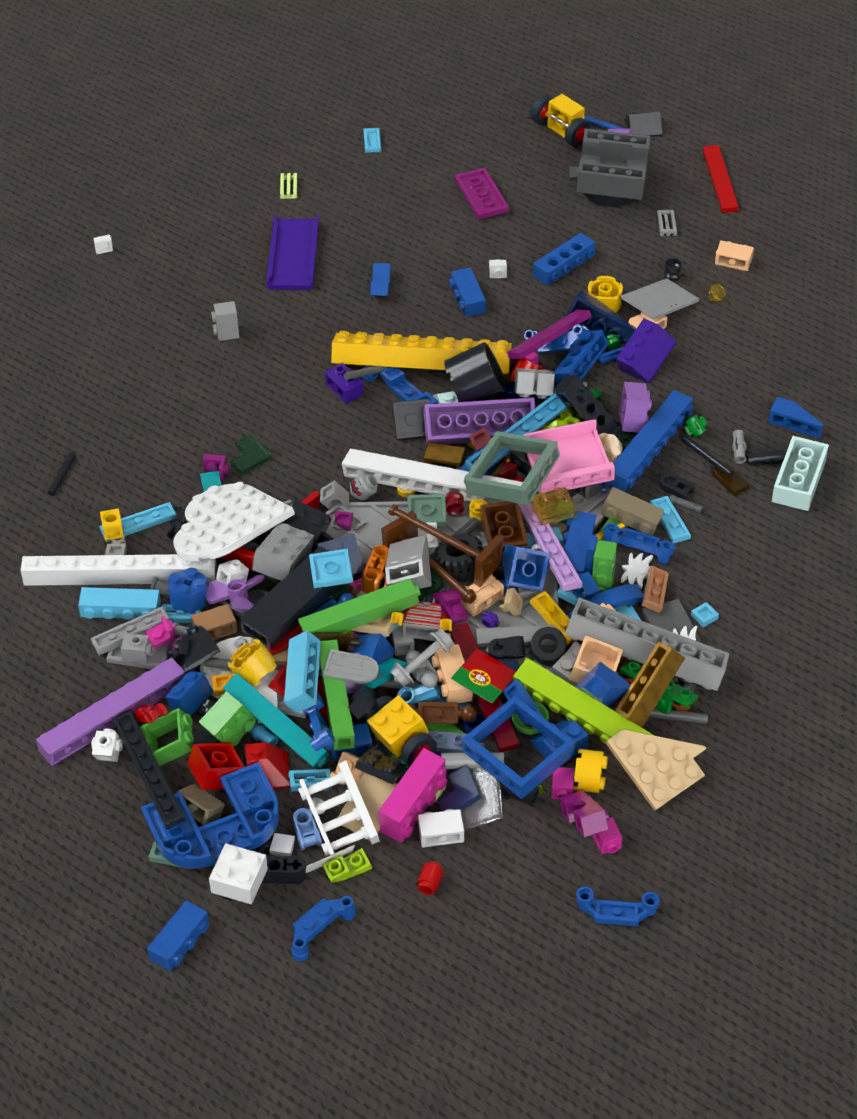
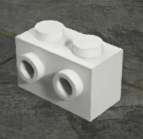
M448 809L435 813L426 812L418 815L422 847L464 842V828L460 809Z

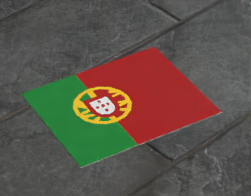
M476 649L450 679L493 703L511 682L516 671L481 650Z

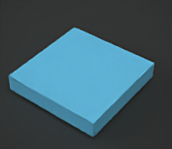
M348 548L309 554L314 588L353 583Z

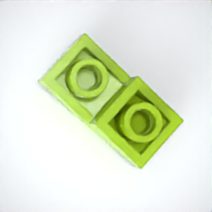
M362 848L345 858L339 855L322 864L331 883L343 881L372 869Z

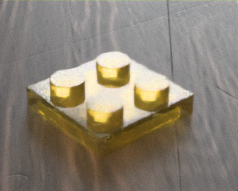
M566 487L539 493L530 502L540 526L577 516L575 506Z

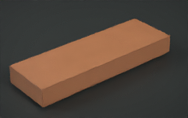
M651 565L648 571L642 606L657 613L661 612L668 581V572Z

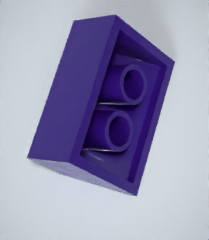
M643 318L616 358L618 369L650 383L676 344V340L660 325Z

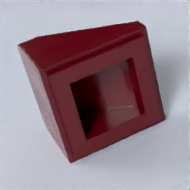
M504 462L498 477L508 480L516 479L518 466Z

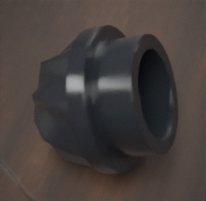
M205 699L200 704L199 714L202 718L213 707L215 702Z

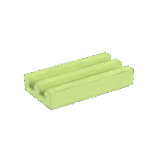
M281 173V199L297 198V173H294V176H291L290 173L284 176V173ZM284 180H287V195H284ZM290 180H294L293 194H290Z

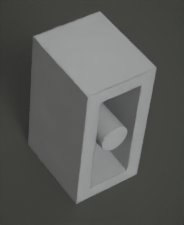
M235 302L213 304L214 311L211 312L212 322L216 323L213 325L214 335H218L219 341L239 338Z

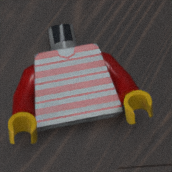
M431 596L424 597L423 602L419 601L418 605L407 608L402 613L393 612L391 616V624L396 623L399 626L403 624V637L435 641L430 634L431 632L435 633L441 628L444 631H452V620L447 617L445 612L441 611V605L435 604V599Z

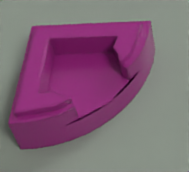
M335 511L336 524L344 530L351 531L354 518L353 513Z

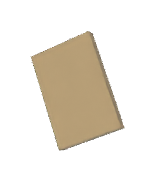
M364 772L357 783V787L378 833L380 830L378 811L398 783L391 784ZM347 801L338 817L352 812L356 808L354 801ZM355 819L341 826L355 833L361 830V827L364 825L362 820L357 821Z

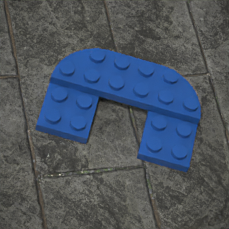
M259 762L220 777V782L236 813L201 827H197L181 792L173 795L186 821L166 830L153 802L142 806L141 812L161 855L174 865L200 869L216 864L225 843L247 850H253L264 844L277 828L279 809L276 794Z

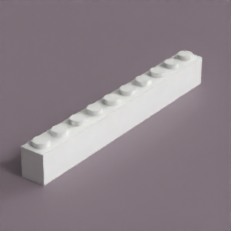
M350 449L342 462L344 476L353 479L362 473L373 475L378 484L428 494H445V497L451 492H459L464 496V501L468 502L474 499H483L488 504L505 502L503 500L467 494L464 477L469 473L468 471ZM483 475V477L481 478L485 480H491L521 486L523 483L519 481H513L488 475Z
M177 554L23 556L21 575L24 585L152 584L154 578H158L159 581L168 582L171 574L185 571L192 567L206 577L207 583H210L211 581H216L217 564L216 558L212 560L210 558H200V561H188L182 559Z

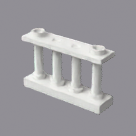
M346 761L338 764L341 771L337 772V775L309 787H306L303 779L299 780L302 787L298 790L302 800L307 799L325 842L321 846L326 856H331L334 854V850L363 838L365 840L369 838L372 844L380 841ZM340 782L342 784L346 782L348 789L345 790V793L314 806L310 795ZM346 801H354L356 808L352 812L324 824L321 823L318 813ZM355 819L357 821L362 820L364 826L361 827V830L334 842H329L325 832Z

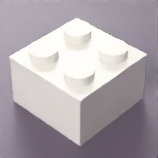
M225 843L209 877L211 893L252 904L268 869L266 855Z

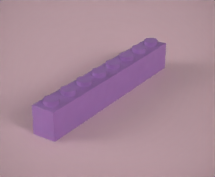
M172 657L161 662L158 666L143 673L137 679L128 682L117 691L111 692L107 697L93 703L87 709L78 712L72 718L60 723L47 733H43L36 739L38 751L51 766L55 765L91 743L96 735V731L114 729L116 727L113 722L114 718L129 711L135 714V710L144 704L149 706L165 698L171 689L186 675L185 671Z

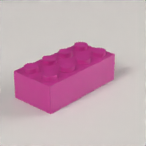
M423 748L378 811L381 833L400 843L405 838L411 836L414 825L418 821V815L424 814L428 805L432 806L436 799V793L439 790L442 791L446 786L447 769L444 758Z

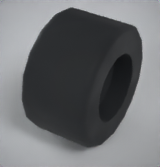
M543 627L532 636L530 643L531 655L540 664L553 665L565 653L566 639L558 629ZM543 640H553L556 644V649L552 653L543 652L540 647Z

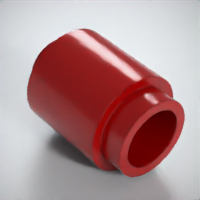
M436 862L424 864L417 881L419 892L425 895H433L438 890L444 874L440 864Z

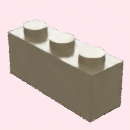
M612 487L600 514L653 536L664 513V509Z

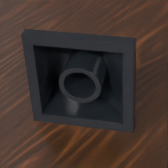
M194 625L185 634L190 636L188 653L177 664L185 672H188L221 651L204 627Z

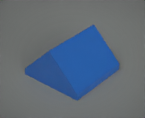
M381 633L358 635L357 639H360L359 647L354 646L352 650L353 654L359 652V655L373 658L378 665L391 659L395 652V649Z

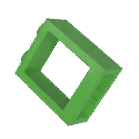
M180 708L140 727L159 767L192 750L194 741L191 726L193 723L192 718ZM178 728L179 739L158 749V737Z

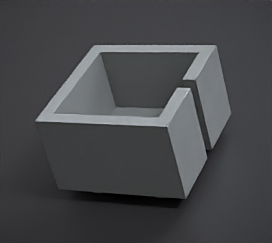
M516 368L514 390L518 393L519 397H530V394H536L537 398L548 399V396L553 395L555 374L550 370Z

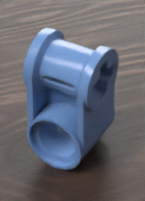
M306 808L296 810L293 815L294 829L301 851H304L306 847L321 846L320 832L318 827H316L311 811Z

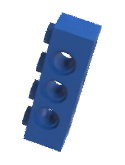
M579 233L534 262L533 276L546 285L555 282L562 275L569 273L571 269L580 266L588 258H592L595 254V242L584 234Z
M602 330L590 331V338L587 341H579L573 347V351L567 354L553 372L557 385L565 375H577L583 379L609 345Z

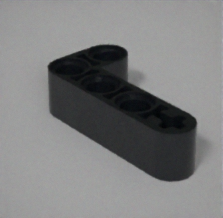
M266 856L268 869L262 883L299 884L306 879V866L303 858L298 856ZM222 896L225 900H229V901L235 900V899H231V898Z

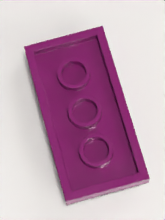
M486 168L455 175V182L477 219L509 212L508 204Z

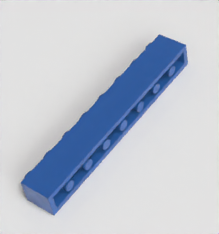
M674 390L613 463L615 467L614 480L605 482V485L617 488L623 492H626L629 487L632 488L637 477L642 476L646 466L649 467L653 458L659 455L661 448L667 445L669 438L676 434L678 427L682 426L686 417L692 414L694 406H692L693 398Z

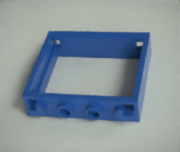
M516 696L462 739L463 752L521 799L575 755L573 739L569 735L563 734L555 724L549 723L539 712L532 710L525 701H521ZM515 713L559 746L556 751L523 778L479 744V742Z

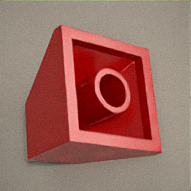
M266 742L245 744L247 766L259 762L273 789L290 787V779L288 777L289 763L286 751Z

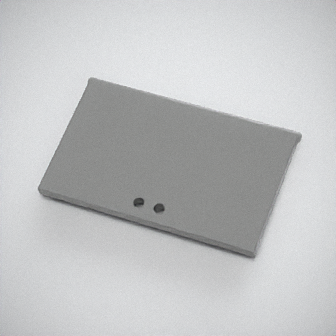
M667 278L621 296V299L653 319L699 301L698 297Z

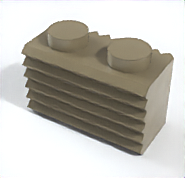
M192 784L177 791V793L181 792L193 819L200 824L206 825L221 818L225 806L224 802L221 803V800L215 799V796H212L205 790H201L199 785Z

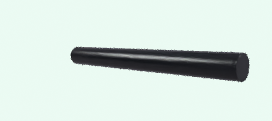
M688 436L682 437L681 441L728 477L734 475L732 469Z

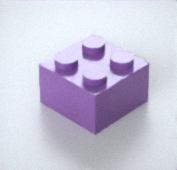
M624 382L619 410L622 431L640 432L649 421L647 411L651 410L652 400L649 399L650 391L647 390L646 383Z

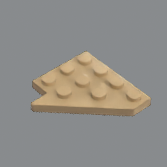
M622 730L605 742L654 811L705 776L693 759L706 749L705 746L628 730Z

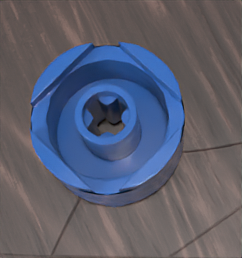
M191 567L169 576V601L174 610L180 611L182 609L186 610V613H193L206 606L207 579L196 568Z

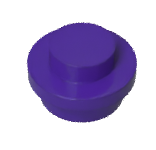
M489 611L482 614L481 622L487 628H495L500 624L499 617L495 613Z

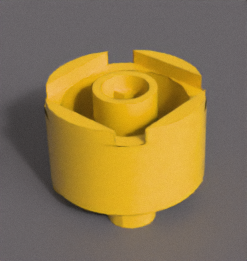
M599 276L593 282L591 280L588 284V294L617 313L622 304V284H619L614 277Z
M254 639V643L250 645L248 643L243 644L230 657L233 660L232 663L228 662V667L233 673H237L246 682L251 684L252 687L257 686L262 681V677L275 670L277 666L275 658L259 639Z
M579 749L578 753H582V756L577 758L574 782H578V786H574V790L599 793L605 787L606 777H602V770L607 769L608 756H604L602 751Z

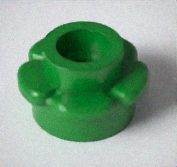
M610 334L606 337L609 343L607 346L609 350L620 346L619 335Z

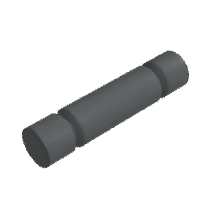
M674 495L670 496V501L679 506L695 510L698 513H701L703 509L701 505H696L679 497L677 498Z

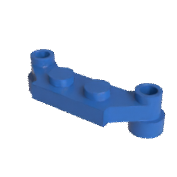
M575 325L572 331L565 332L539 348L538 352L542 354L573 351V347L579 341H587L590 338L591 332L585 326ZM527 330L524 333V338L527 340L538 332Z
M612 523L606 524L604 528L603 541L620 543L626 547L642 550L645 553L655 554L658 557L657 560L663 564H667L670 556L673 555L675 545L670 541H660L658 537L626 527L620 529L619 526Z
M318 693L316 705L303 710L306 715L310 716V727L314 731V739L310 741V744L315 751L322 748L329 750L334 746L333 742H335L328 722L319 710L325 706V702Z
M585 886L580 887L576 892L578 908L594 918V923L638 926V922L656 913L660 900L659 896L654 892H646L642 896V902L640 903L594 899L593 890Z
M344 896L336 900H326L323 898L292 925L295 931L291 948L294 960H306L309 956L308 942L338 916L343 920H351L355 917L356 907L351 897Z

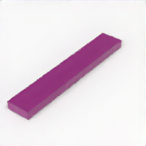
M575 310L507 352L508 358L523 359L569 331L575 325H579L590 318V311Z

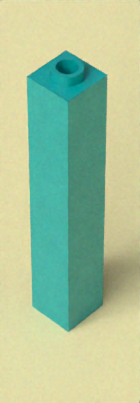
M235 673L223 687L225 692L227 691L238 700L258 721L312 768H322L327 763L328 752L324 748L315 751L310 744L312 738L241 676Z

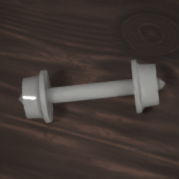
M442 628L435 633L431 632L430 634L435 640L431 646L405 668L396 662V666L390 671L395 677L394 682H399L403 687L409 683L413 684L414 680L409 675L439 648H442L448 654L449 649L454 645L451 633H446Z

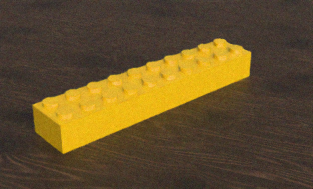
M340 331L336 333L332 341L331 363L446 370L444 364L446 359L486 342L494 353L503 374H509L511 358H508L507 352L511 350L512 343L504 340L490 342L487 339L472 341L470 338L455 340L452 337L437 339L435 336L420 338L418 335L402 337L400 334L384 336L383 333L367 335L365 332L349 334L348 331Z

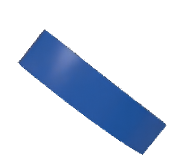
M388 367L380 372L388 387L403 401L429 399V404H438V400L427 391L422 393L407 381L405 373L398 367Z
M627 584L603 591L587 601L598 605L602 603L605 605L610 604L616 609L624 604L631 607L642 602L644 594L637 584ZM573 611L567 615L569 619H571Z

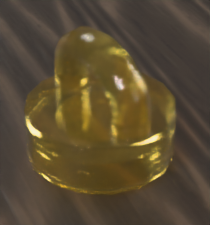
M719 283L712 285L708 293L710 301H720L726 296L723 286Z

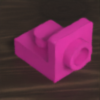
M165 616L161 617L163 623L145 632L155 650L176 639L173 633L176 631V628L171 620H166Z

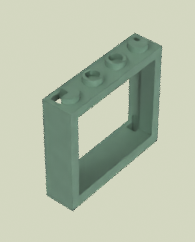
M497 431L490 439L486 448L481 452L480 457L473 464L469 473L464 477L467 494L529 505L560 457L558 443L551 440ZM502 448L541 455L521 486L481 479Z

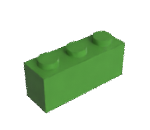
M597 541L592 578L600 590L598 594L613 588L617 543Z

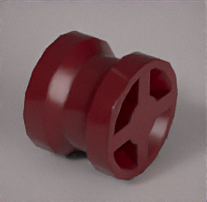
M459 492L447 494L445 498L446 512L453 516L462 514L465 510L464 496Z

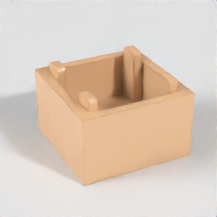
M585 635L569 680L579 683L599 662H602L612 671L616 672L623 649Z

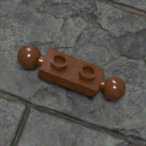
M419 702L418 708L408 704L423 719L424 723L459 724L460 718L466 722H472L477 717V711L473 706H465L460 710V703Z

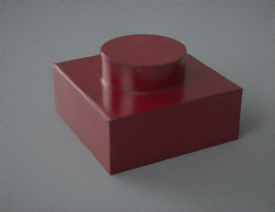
M485 427L469 437L477 451L488 445L491 439Z

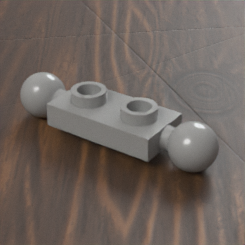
M416 650L408 652L406 656L407 663H411L420 655V652ZM428 659L411 672L417 681L422 682L424 687L431 688L436 686L437 672Z

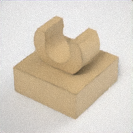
M514 587L507 589L506 596L501 597V601L504 604L499 605V608L503 612L510 611L513 616L520 615L523 599Z

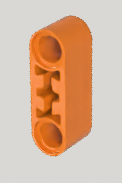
M377 545L373 548L364 569L361 590L366 594L374 591L377 575L380 572L386 573L385 567L389 548L384 545Z

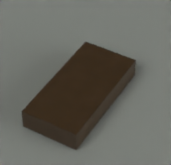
M725 462L724 464L734 471L732 477H728L717 467L711 470V475L733 496L749 489V483L728 463Z

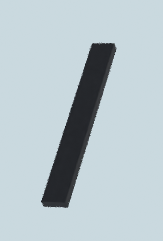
M132 711L114 718L113 722L166 830L185 822V816Z

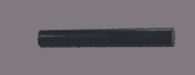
M70 452L48 490L49 495L54 496L76 457L74 453Z

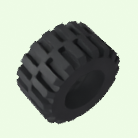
M464 533L451 536L479 552L483 551L482 543L476 536L471 534L464 535ZM441 541L435 549L436 562L458 582L465 583L468 580H474L476 558Z

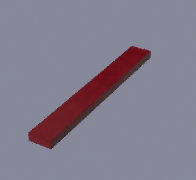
M467 622L452 626V631H449L454 645L459 644L465 662L479 648ZM475 694L485 719L503 706L499 696L493 703H490ZM509 719L491 733L499 752L519 748V741Z

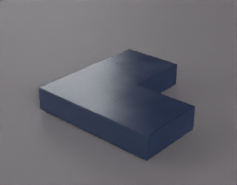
M467 765L449 775L455 790L437 801L443 812L448 809H460L461 811L482 799L471 770Z

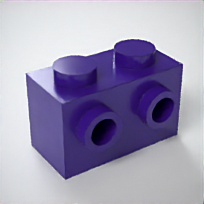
M341 363L325 371L326 385L347 404L363 395L364 383L358 377L346 380L344 373L351 372L352 370Z

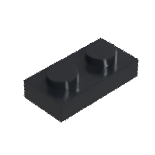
M182 634L168 645L166 650L168 659L172 657L178 663L187 655L189 635Z

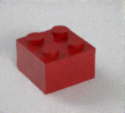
M231 742L193 744L187 762L201 790L224 789L220 782V777L245 768Z

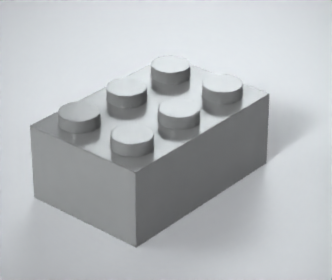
M279 523L255 551L252 570L282 581L300 564L303 558L306 559L311 554L314 535L291 527L288 524Z

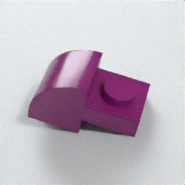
M455 589L437 592L431 596L435 599V604L441 605V611L445 612L447 617L452 620V625L468 620L469 616L460 602L462 595Z

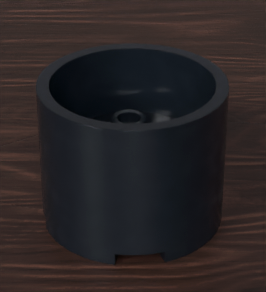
M486 342L444 361L446 373L448 375L451 374L452 388L460 402L487 401L507 392L503 372L494 353Z

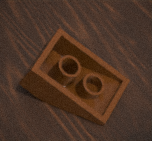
M505 501L480 505L481 524L487 544L498 534L504 538L503 550L506 544L517 547L529 546L519 503Z

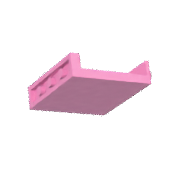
M596 419L524 434L527 437L551 440L558 443L560 457L540 486L541 495L614 480L615 467L613 462L609 463L596 430ZM526 453L531 468H533L541 455Z

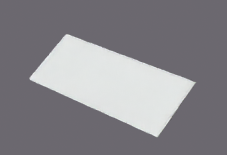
M355 845L306 866V873L322 867V864L339 855L344 857L353 853Z

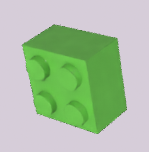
M226 691L199 723L216 737L219 742H231L233 747H235L247 731L253 728L257 719Z

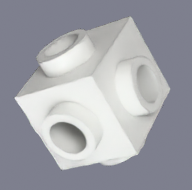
M238 559L219 564L216 581L227 585L232 580L241 579L246 583L249 569Z
M113 729L96 731V735L92 739V755L97 760L118 762L119 752L123 749L122 738Z

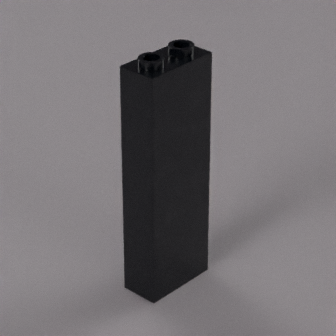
M320 546L312 554L328 552L330 550ZM308 556L240 618L242 631L253 639H259L264 646L272 650L299 625L298 619L310 615L343 584L314 588L310 558Z

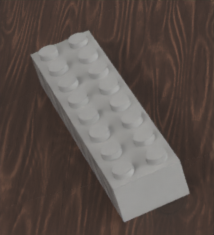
M578 598L565 635L574 640L583 641L586 635L623 649L621 656L626 657L630 661H638L643 664L659 641L685 657L675 676L683 678L686 682L702 685V687L708 690H718L729 657L727 652L582 598Z

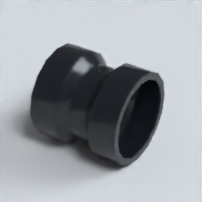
M670 258L666 260L665 279L667 278L674 282L681 278L682 262L679 259Z

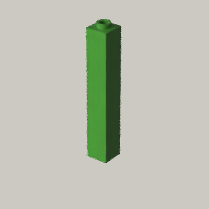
M411 578L302 617L298 621L302 633L308 630L310 633L340 634L391 615L393 612H399L418 605V596L421 594L418 585H413Z
M337 640L321 641L319 669L330 731L335 738L333 749L354 748L355 735L350 709L348 708L349 703L345 681L323 677L330 650L339 651Z

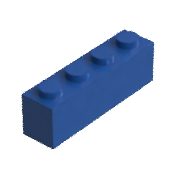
M574 510L572 518L569 517L567 522L569 532L565 531L563 542L566 543V546L562 545L576 572L582 574L584 573L590 536L594 532L597 514Z

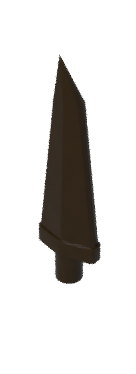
M312 633L320 641L337 640L338 648L347 650L349 646L359 647L360 639L353 638L351 633Z

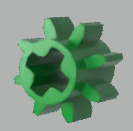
M696 414L685 421L687 425L684 429L688 435L693 433L694 437L706 431L704 426L707 425V422L703 416L699 418Z

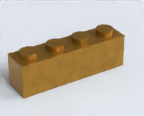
M658 641L615 711L638 726L643 727L682 665L685 657Z

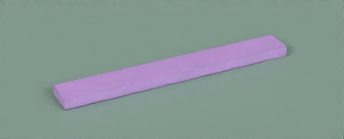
M533 497L529 505L520 504L521 515L541 552L550 553L548 565L563 592L581 588L582 581L535 498Z

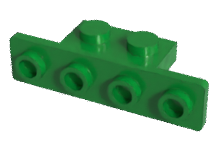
M629 661L620 668V673L634 680L642 666L636 662ZM671 681L654 709L667 715L671 712L673 700L685 707H689L698 699V695Z

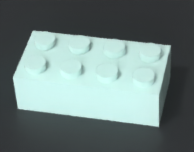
M792 436L774 485L772 502L806 511L809 510L826 462L828 444Z

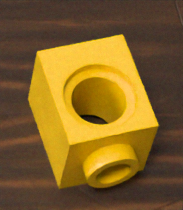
M119 509L101 511L100 515L105 541L124 538Z

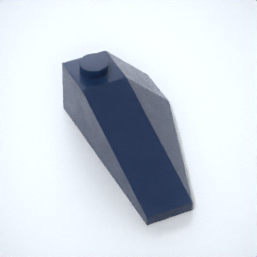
M582 290L576 295L566 314L567 316L575 310L590 311L591 317L579 325L587 327L590 331L602 330L605 337L610 334L619 335V340L623 344H627L637 329L599 300Z

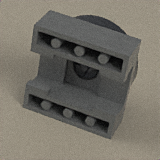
M585 129L576 192L583 193L588 199L598 205L618 207L629 204L636 199L642 200L650 136Z

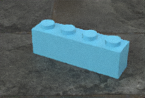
M82 587L78 607L80 617L131 620L159 608L161 599L159 590Z
M308 630L289 639L284 704L296 713L316 705L321 641Z

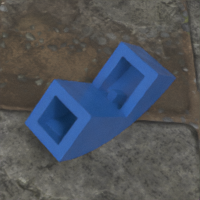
M373 263L370 295H389L391 264Z

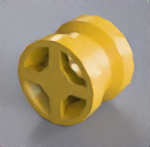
M483 499L472 500L469 504V518L475 517L481 523L480 505L488 503Z

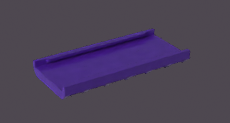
M274 215L266 281L267 287L270 290H310L313 288L319 216H316V219L277 218V215Z

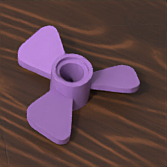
M265 575L253 576L246 583L241 579L232 580L227 585L215 580L211 581L206 595L207 602L215 604L229 599L234 610L248 612L254 605L249 601L247 590L264 581Z

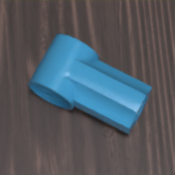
M436 684V686L426 688L423 685L414 688L404 687L400 689L397 696L399 695L407 704H412L418 708L419 702H429L438 699L441 694Z

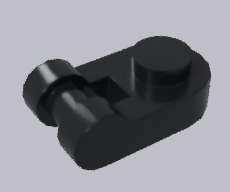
M664 474L660 478L661 489L677 496V498L686 500L688 494L692 493L695 489L693 483L674 474Z

